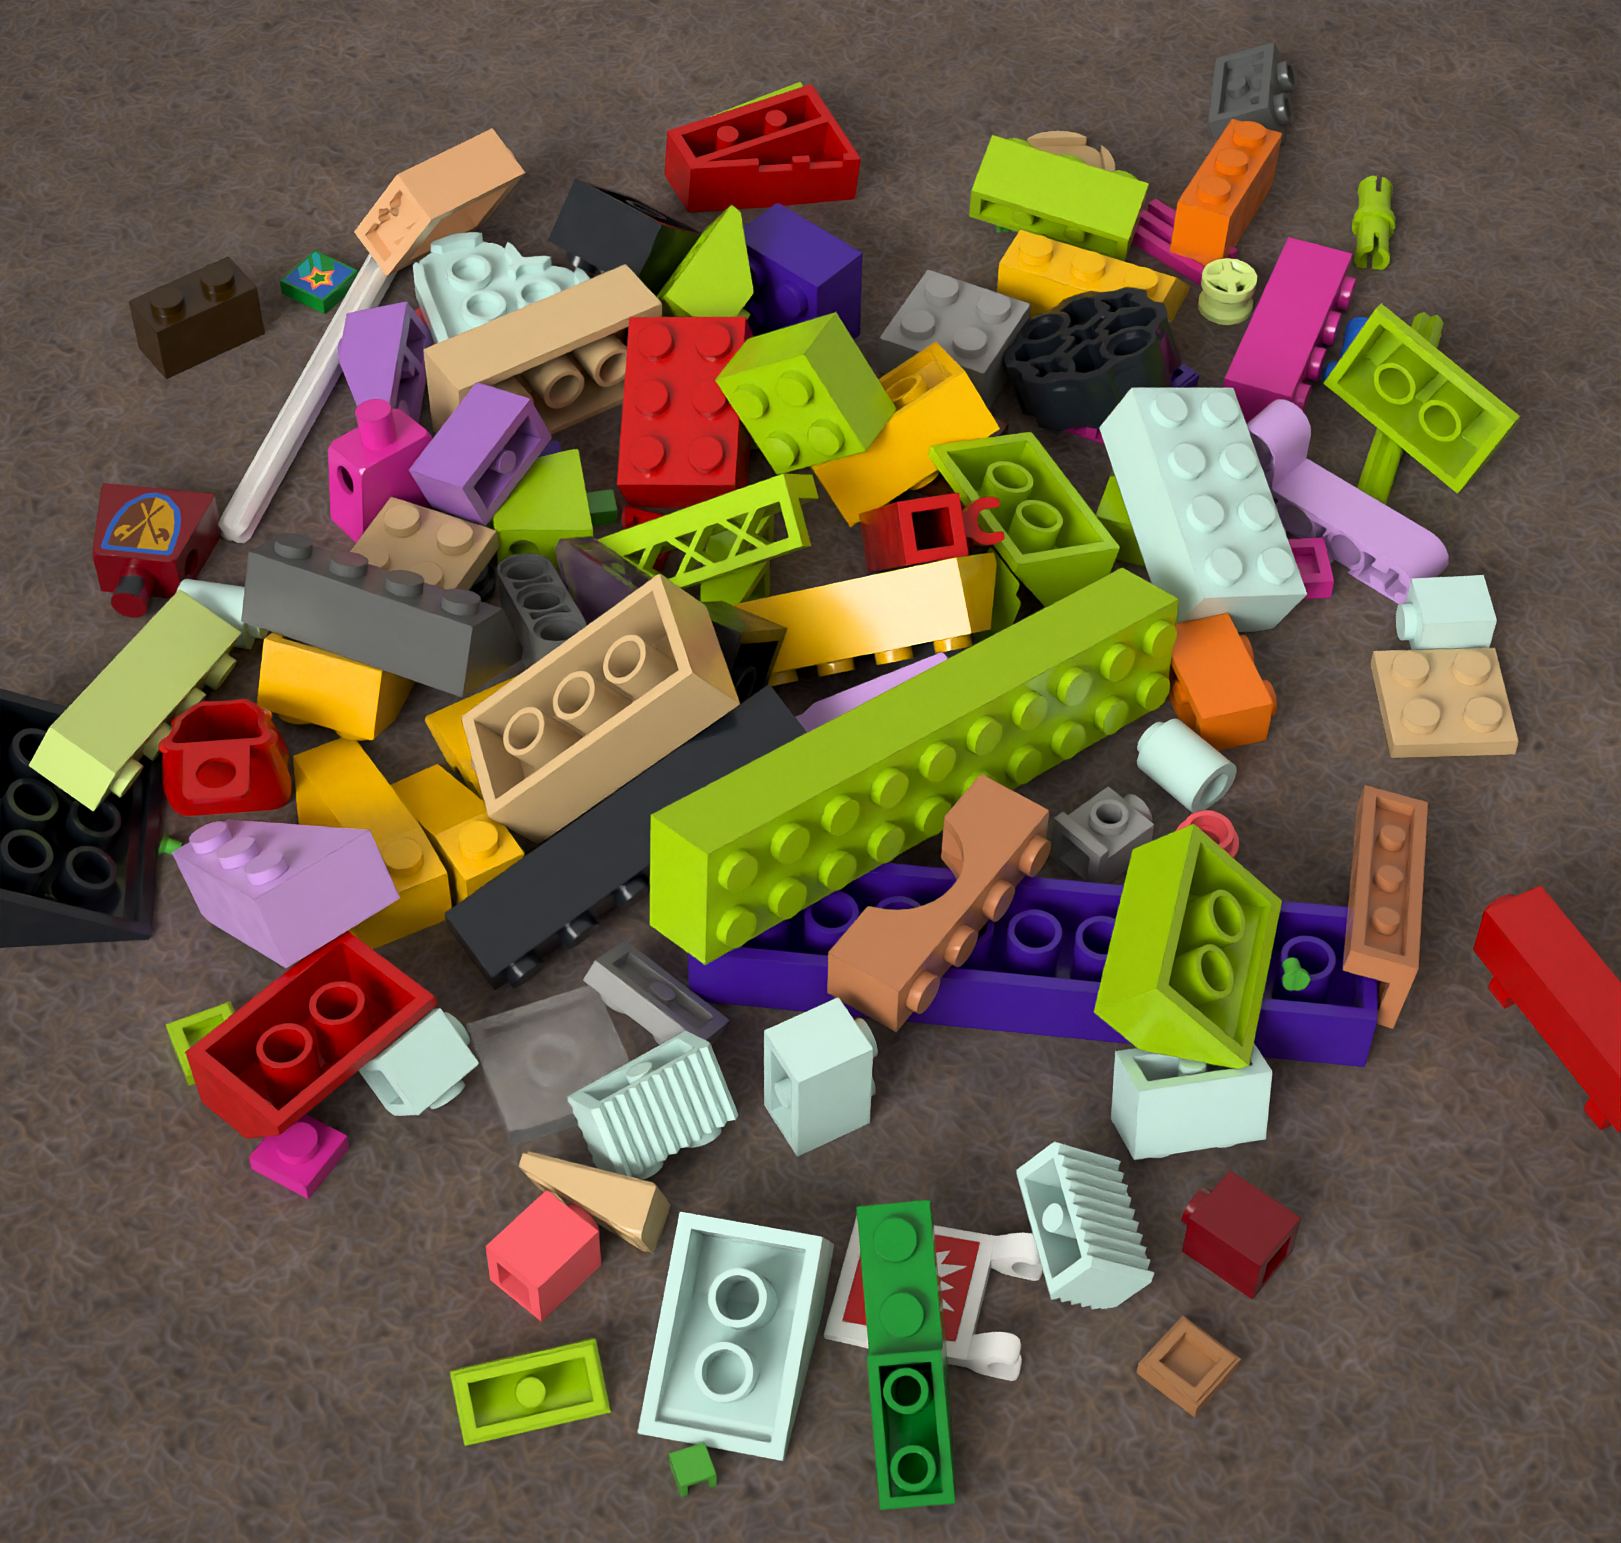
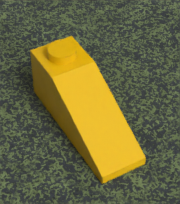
M435 764L390 785L420 824L446 869L450 895L456 904L525 857L523 850L506 826L488 817L484 801L440 765Z

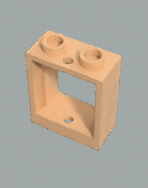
M493 128L397 174L354 233L386 276H389L430 254V244L433 241L454 233L473 232L482 227L525 174V171L516 161L513 153L505 146Z

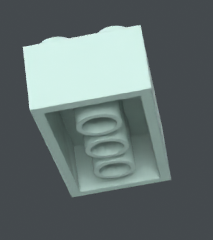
M1131 388L1099 429L1151 583L1179 598L1176 624L1228 613L1238 632H1255L1274 628L1307 595L1234 388Z

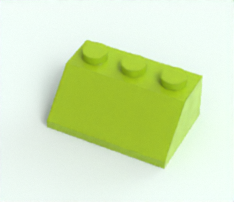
M1382 303L1374 310L1323 383L1457 494L1494 456L1517 427L1520 419L1517 413Z
M1032 432L933 445L930 447L928 456L954 492L959 493L960 500L965 507L973 500L983 497L999 499L1000 506L982 510L977 517V523L985 533L1004 531L1005 539L993 545L1014 574L1045 607L1110 574L1120 549L1119 545Z
M1195 824L1134 848L1128 866L1094 1013L1139 1050L1234 1069L1249 1066L1282 900Z

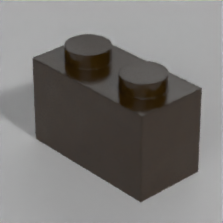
M229 256L129 301L138 347L165 379H169L265 334L257 286Z

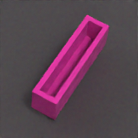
M1288 237L1224 378L1223 388H1234L1246 424L1277 399H1285L1294 403L1305 414L1312 389L1311 385L1306 384L1307 380L1318 382L1327 355V349L1322 348V345H1334L1342 320V313L1337 312V310L1348 311L1354 296L1357 278L1348 276L1352 253Z

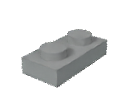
M623 940L597 958L583 979L584 982L600 993L602 1000L610 1008L627 1014L652 1033L659 1045L684 1031H688L713 1045L730 1022L728 1018L626 940Z

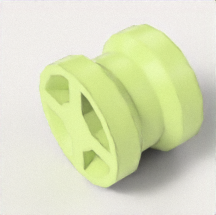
M1223 258L1208 263L1202 272L1201 287L1203 291L1200 293L1198 300V309L1201 315L1209 321L1222 325L1239 324L1247 320L1252 313L1253 299L1251 297L1255 293L1257 285L1255 270L1247 263L1238 259Z

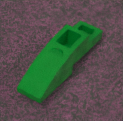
M922 1200L857 1206L869 1347L867 1368L880 1510L955 1504V1465L941 1277L938 1275L932 1201Z

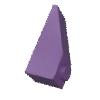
M407 301L347 313L343 336L338 343V360L357 406L369 399H383L391 405V409H401L419 424L427 378L423 349L432 346L433 339L431 331Z

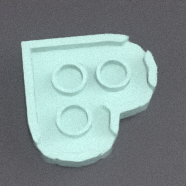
M479 232L454 233L437 239L430 244L431 253L420 260L419 263L415 262L413 265L416 299L427 327L431 331L434 344L590 279L584 270L578 267L572 272L564 267L552 266L551 257L549 256L522 257L514 245L507 242L505 248L498 244L483 242L482 233Z

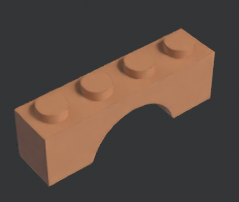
M980 774L944 816L941 859L954 874L957 880L955 884L940 898L920 907L890 910L867 906L828 952L827 993L835 998L839 997L842 1002L895 1032L900 1029L913 1012L923 1013L935 998L940 986L941 977L951 965L960 967L966 962L976 945L978 932L989 919L996 922L1005 914L1014 897L1015 887L1025 875L1034 877L1045 864L1051 850V841L1046 839L1049 810Z

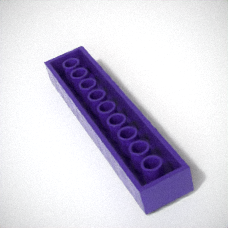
M884 863L850 882L841 890L829 894L799 911L792 918L778 923L750 939L741 947L729 951L707 965H704L688 953L689 989L706 1002L807 1012L835 999L834 996L827 993L828 952L867 906L890 910L920 907L940 898L957 880L952 871L947 868ZM1024 876L1015 887L1014 897L1005 914L996 922L989 919L978 932L976 945L966 962L960 967L951 965L941 977L939 989L929 1007L921 1014L913 1012L905 1022L1132 1044L1094 1013L1124 885ZM1282 901L1254 1044L1263 1057L1365 1067L1378 1021L1377 980L1342 971L1348 907ZM1288 958H1297L1301 968L1309 973L1310 983L1300 991H1289L1284 988L1282 978L1285 972L1282 964ZM842 1002L851 1016L870 1018Z

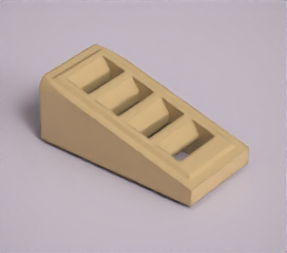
M529 1151L527 1154H522L519 1167L539 1190L543 1192L548 1190L567 1206L570 1203L579 1206L587 1211L598 1225L638 1249L654 1254L671 1206L655 1183Z

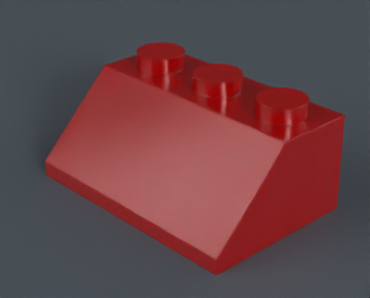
M346 931L301 959L189 1048L185 1054L203 1104L246 1139L279 1136L437 1006V1002L433 994L352 933Z

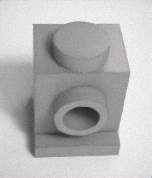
M1108 786L1069 815L1061 812L1054 817L1050 855L1080 881L1108 884L1128 869L1134 848L1152 841L1154 824L1152 823L1151 812L1147 805L1136 795L1128 794L1122 798Z

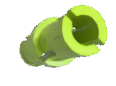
M1370 176L1362 180L1358 186L1359 206L1354 214V219H1352V232L1354 235H1357L1354 262L1356 267L1367 268V254L1370 253L1372 254V269L1384 270L1390 263L1389 238L1394 234L1396 217L1391 210L1393 186L1387 178L1382 177L1380 192L1376 191L1377 176Z

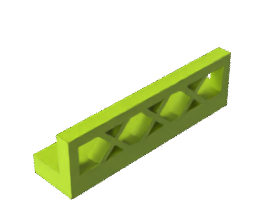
M783 473L580 545L579 550L596 615L601 616L643 586L647 579L651 580L656 575L661 574L653 569L658 555L675 548L685 552L686 555L676 576L665 578L683 590L810 547L811 543L801 505L819 499L813 475ZM782 512L789 538L771 543L755 533L762 518ZM730 530L738 536L727 559L719 561L703 551L710 536ZM750 543L758 547L757 549L746 552ZM698 561L706 565L704 567L695 569ZM628 566L635 570L625 594L612 598L605 569Z

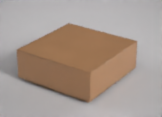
M1182 1316L1138 1363L1136 1373L1193 1417H1196L1239 1369L1241 1358L1185 1316Z

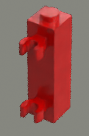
M959 493L899 501L860 513L859 520L869 573L969 556L968 549L974 544L988 546L1001 542L1005 539L1004 531L985 533L977 524L979 513L984 509L988 510L999 507V499L983 497L973 500L965 507L961 505Z
M1541 885L1517 896L1506 894L1497 898L1487 906L1482 914L1481 924L1473 947V951L1494 976L1489 983L1488 990L1503 1009L1512 1006L1515 1002L1590 1098L1584 1106V1111L1601 1131L1610 1127L1611 1123L1618 1133L1621 1132V982Z

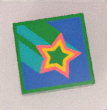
M314 250L280 280L281 292L306 306L326 314L346 296L358 274V270Z

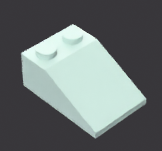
M680 1212L638 1433L692 1444L705 1442L707 1447L785 1461L822 1316L834 1244L821 1236Z

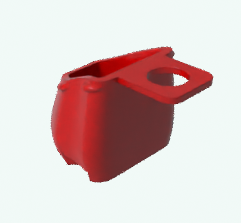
M247 699L203 701L172 719L171 726L173 729L167 737L159 742L158 748L163 753L164 792L173 811L183 816L276 810L289 803L292 793V781L288 771L289 751L284 739L271 721L272 713L268 709L261 708Z

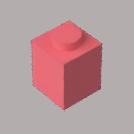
M546 1190L485 1246L490 1280L542 1322L602 1265L599 1239L600 1230L597 1223L584 1209L573 1203L567 1206Z

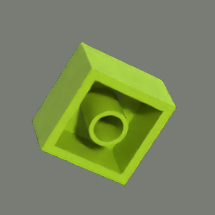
M836 312L747 339L715 379L777 475L866 452L897 410Z

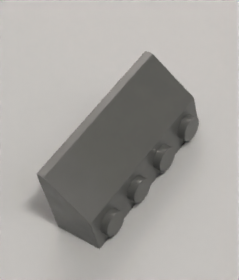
M279 534L275 539L249 551L241 616L242 622L462 698L522 659L523 647L504 610L481 602L480 596L472 591L464 589L445 590L425 583L424 578L415 572L407 570L389 571L368 564V559L361 554L347 551L332 552L314 546L312 539L301 534Z

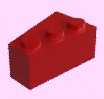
M810 84L668 130L664 175L687 212L726 210L731 205L736 209L768 208L776 203L789 206L855 199L861 158L813 85Z

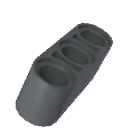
M531 553L516 554L507 557L499 563L497 574L501 608L504 610L523 647L522 661L528 669L587 626L586 621L551 561L546 557Z

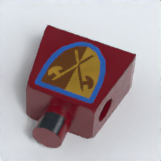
M103 483L100 492L92 553L100 589L103 592H113L111 605L116 612L126 617H141L146 613L151 597L172 598L184 579L196 580L221 537L215 494Z

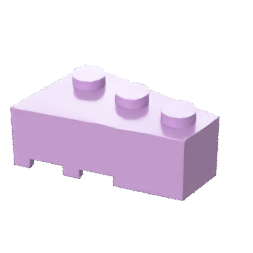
M228 819L224 822L216 821L200 827L191 834L189 843L172 852L201 914L207 921L285 968H288L400 899L370 830Z

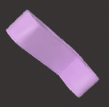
M1277 399L1246 424L1285 532L1288 531L1300 539L1324 538L1331 563L1336 560L1351 569L1348 572L1350 575L1398 604L1406 603L1411 578L1438 577L1449 564V555L1446 547L1432 532L1307 459L1311 426L1306 415L1294 403L1285 399Z

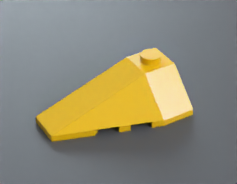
M341 737L294 755L293 765L298 825L370 830L400 899L348 931L371 949H375L445 921L444 913L452 908L447 871L420 824L357 740H348Z

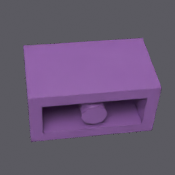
M476 382L410 467L409 472L433 509L486 526L552 439V436L530 398Z

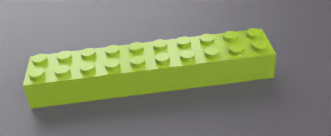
M1120 568L651 814L650 926L701 963L707 965L729 951L741 947L750 939L778 923L792 918L799 911L829 894L841 890L850 882L878 866L890 862L896 856L920 842L939 834L943 830L944 816L980 774L1013 790L1020 785L1030 782L1036 776L1064 760L1072 758L1078 752L1106 736L1116 733L1120 728L1141 716L1158 709L1166 703L1170 690L1169 672L1172 650L1177 638L1176 619L1179 598L1130 571Z

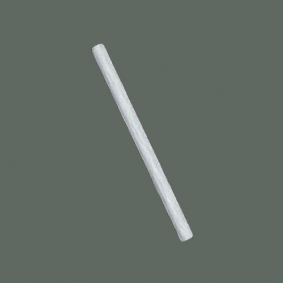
M370 253L218 522V526L221 529L220 536L223 539L233 540L237 543H246L250 540L343 371L338 360V343L343 336L346 314L378 307L397 272L386 276Z

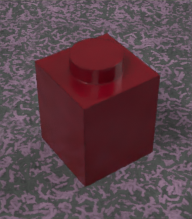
M1229 1170L1212 1191L1204 1186L1188 1203L1181 1218V1222L1187 1225L1182 1252L1253 1300L1293 1252L1301 1217Z

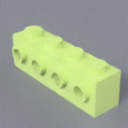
M179 589L49 727L29 766L93 812L111 791L121 798L141 773L144 766L138 761L143 755L153 761L161 753L158 744L172 731L173 727L170 726L172 719L195 704L203 702L207 694L201 690L206 685L215 691L229 675L237 662L229 653L241 632Z

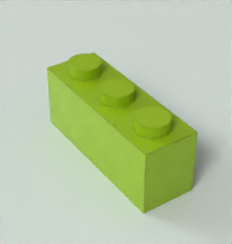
M992 135L971 189L969 217L1016 232L1023 230L1036 235H1042L1055 241L1094 251L1125 262L1144 210L1149 183L1139 181L1135 176L1125 171L1114 170L1110 172L1088 165L1082 159L1070 154L1056 155L1036 149L1022 139H1004Z

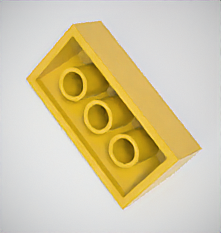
M994 552L957 557L738 603L733 606L788 628L768 682L770 686L798 681L797 668L817 665L820 677L855 670L853 657L874 653L876 665L914 658L912 645L933 641L935 654L973 646L971 633L991 629L997 563Z

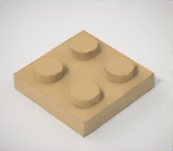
M391 497L350 552L361 554L368 559V564L389 571L407 570L415 572L424 578L425 583L445 590H469L499 549V542L496 530Z
M1495 648L1373 651L1371 669L1391 758L1508 755L1516 753L1519 741Z

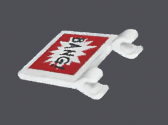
M856 1216L826 1324L824 1338L869 1348L858 1221ZM934 1225L938 1275L941 1277L948 1364L967 1367L979 1374L1009 1381L1016 1380L1022 1365L1020 1339L1016 1335L1006 1332L975 1334L991 1268L1005 1275L1032 1281L1041 1278L1043 1269L1033 1234L1023 1232L993 1236Z

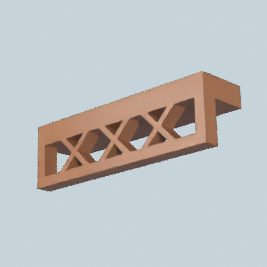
M1365 785L1358 801L1342 971L1377 980V1024L1394 1029L1419 969L1428 802Z

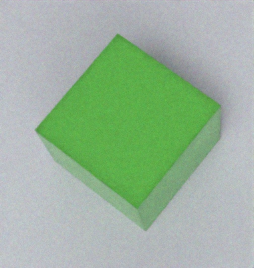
M613 489L586 493L592 526L618 523Z
M705 1442L669 1453V1464L681 1497L688 1495V1486L703 1481L708 1482L709 1488L717 1486L716 1472Z

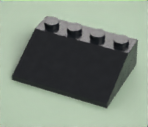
M1 688L0 948L149 940L152 932L163 780V753L161 752L153 761L143 755L138 762L144 767L127 792L120 798L111 791L93 812L29 766L49 727L68 707Z

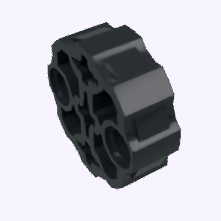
M1129 287L1108 292L1088 291L1063 299L1056 307L1029 318L1016 335L1017 338L1013 345L1004 352V361L1022 413L1034 416L1039 427L1053 431H1063L1073 427L1085 426L1094 429L1099 428L1131 388H1171L1170 380L1172 375L1182 365L1180 351L1164 303L1151 300L1146 290Z

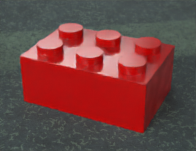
M629 317L617 486L630 507L685 509L748 486L751 435L715 381L745 341L754 337L746 317Z

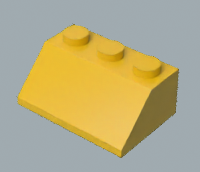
M1023 230L1018 232L999 262L997 293L1031 304L1030 318L1034 315L1045 313L1056 307L1063 299L1088 291L1108 292L1129 287L1146 290L1151 300L1164 303L1170 322H1172L1190 289L1188 284L1176 277Z
M936 341L878 379L897 410L866 452L809 466L850 527L860 521V513L888 505L891 500L908 489H920L932 482L938 476L939 470L928 456L931 446L989 438L988 436L1000 429L967 373Z

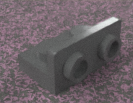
M1275 42L1216 58L1208 125L1215 139L1221 136L1231 119H1236L1239 121L1257 122L1265 126L1266 129L1283 133L1280 146L1285 145L1287 125L1293 123L1290 92L1296 90L1297 84L1291 62L1289 60H1282Z

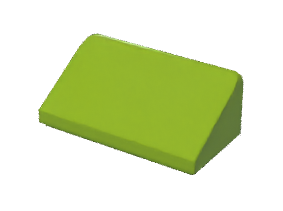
M595 1338L449 1370L465 1446L611 1412Z

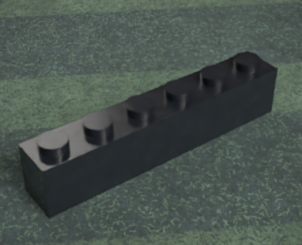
M768 684L444 913L448 929L494 990L509 982L512 988L521 986L543 969L545 963L541 958L562 943L567 949L579 945L599 928L600 924L596 919L617 904L621 910L628 909L650 892L651 814L806 734V730L770 684Z

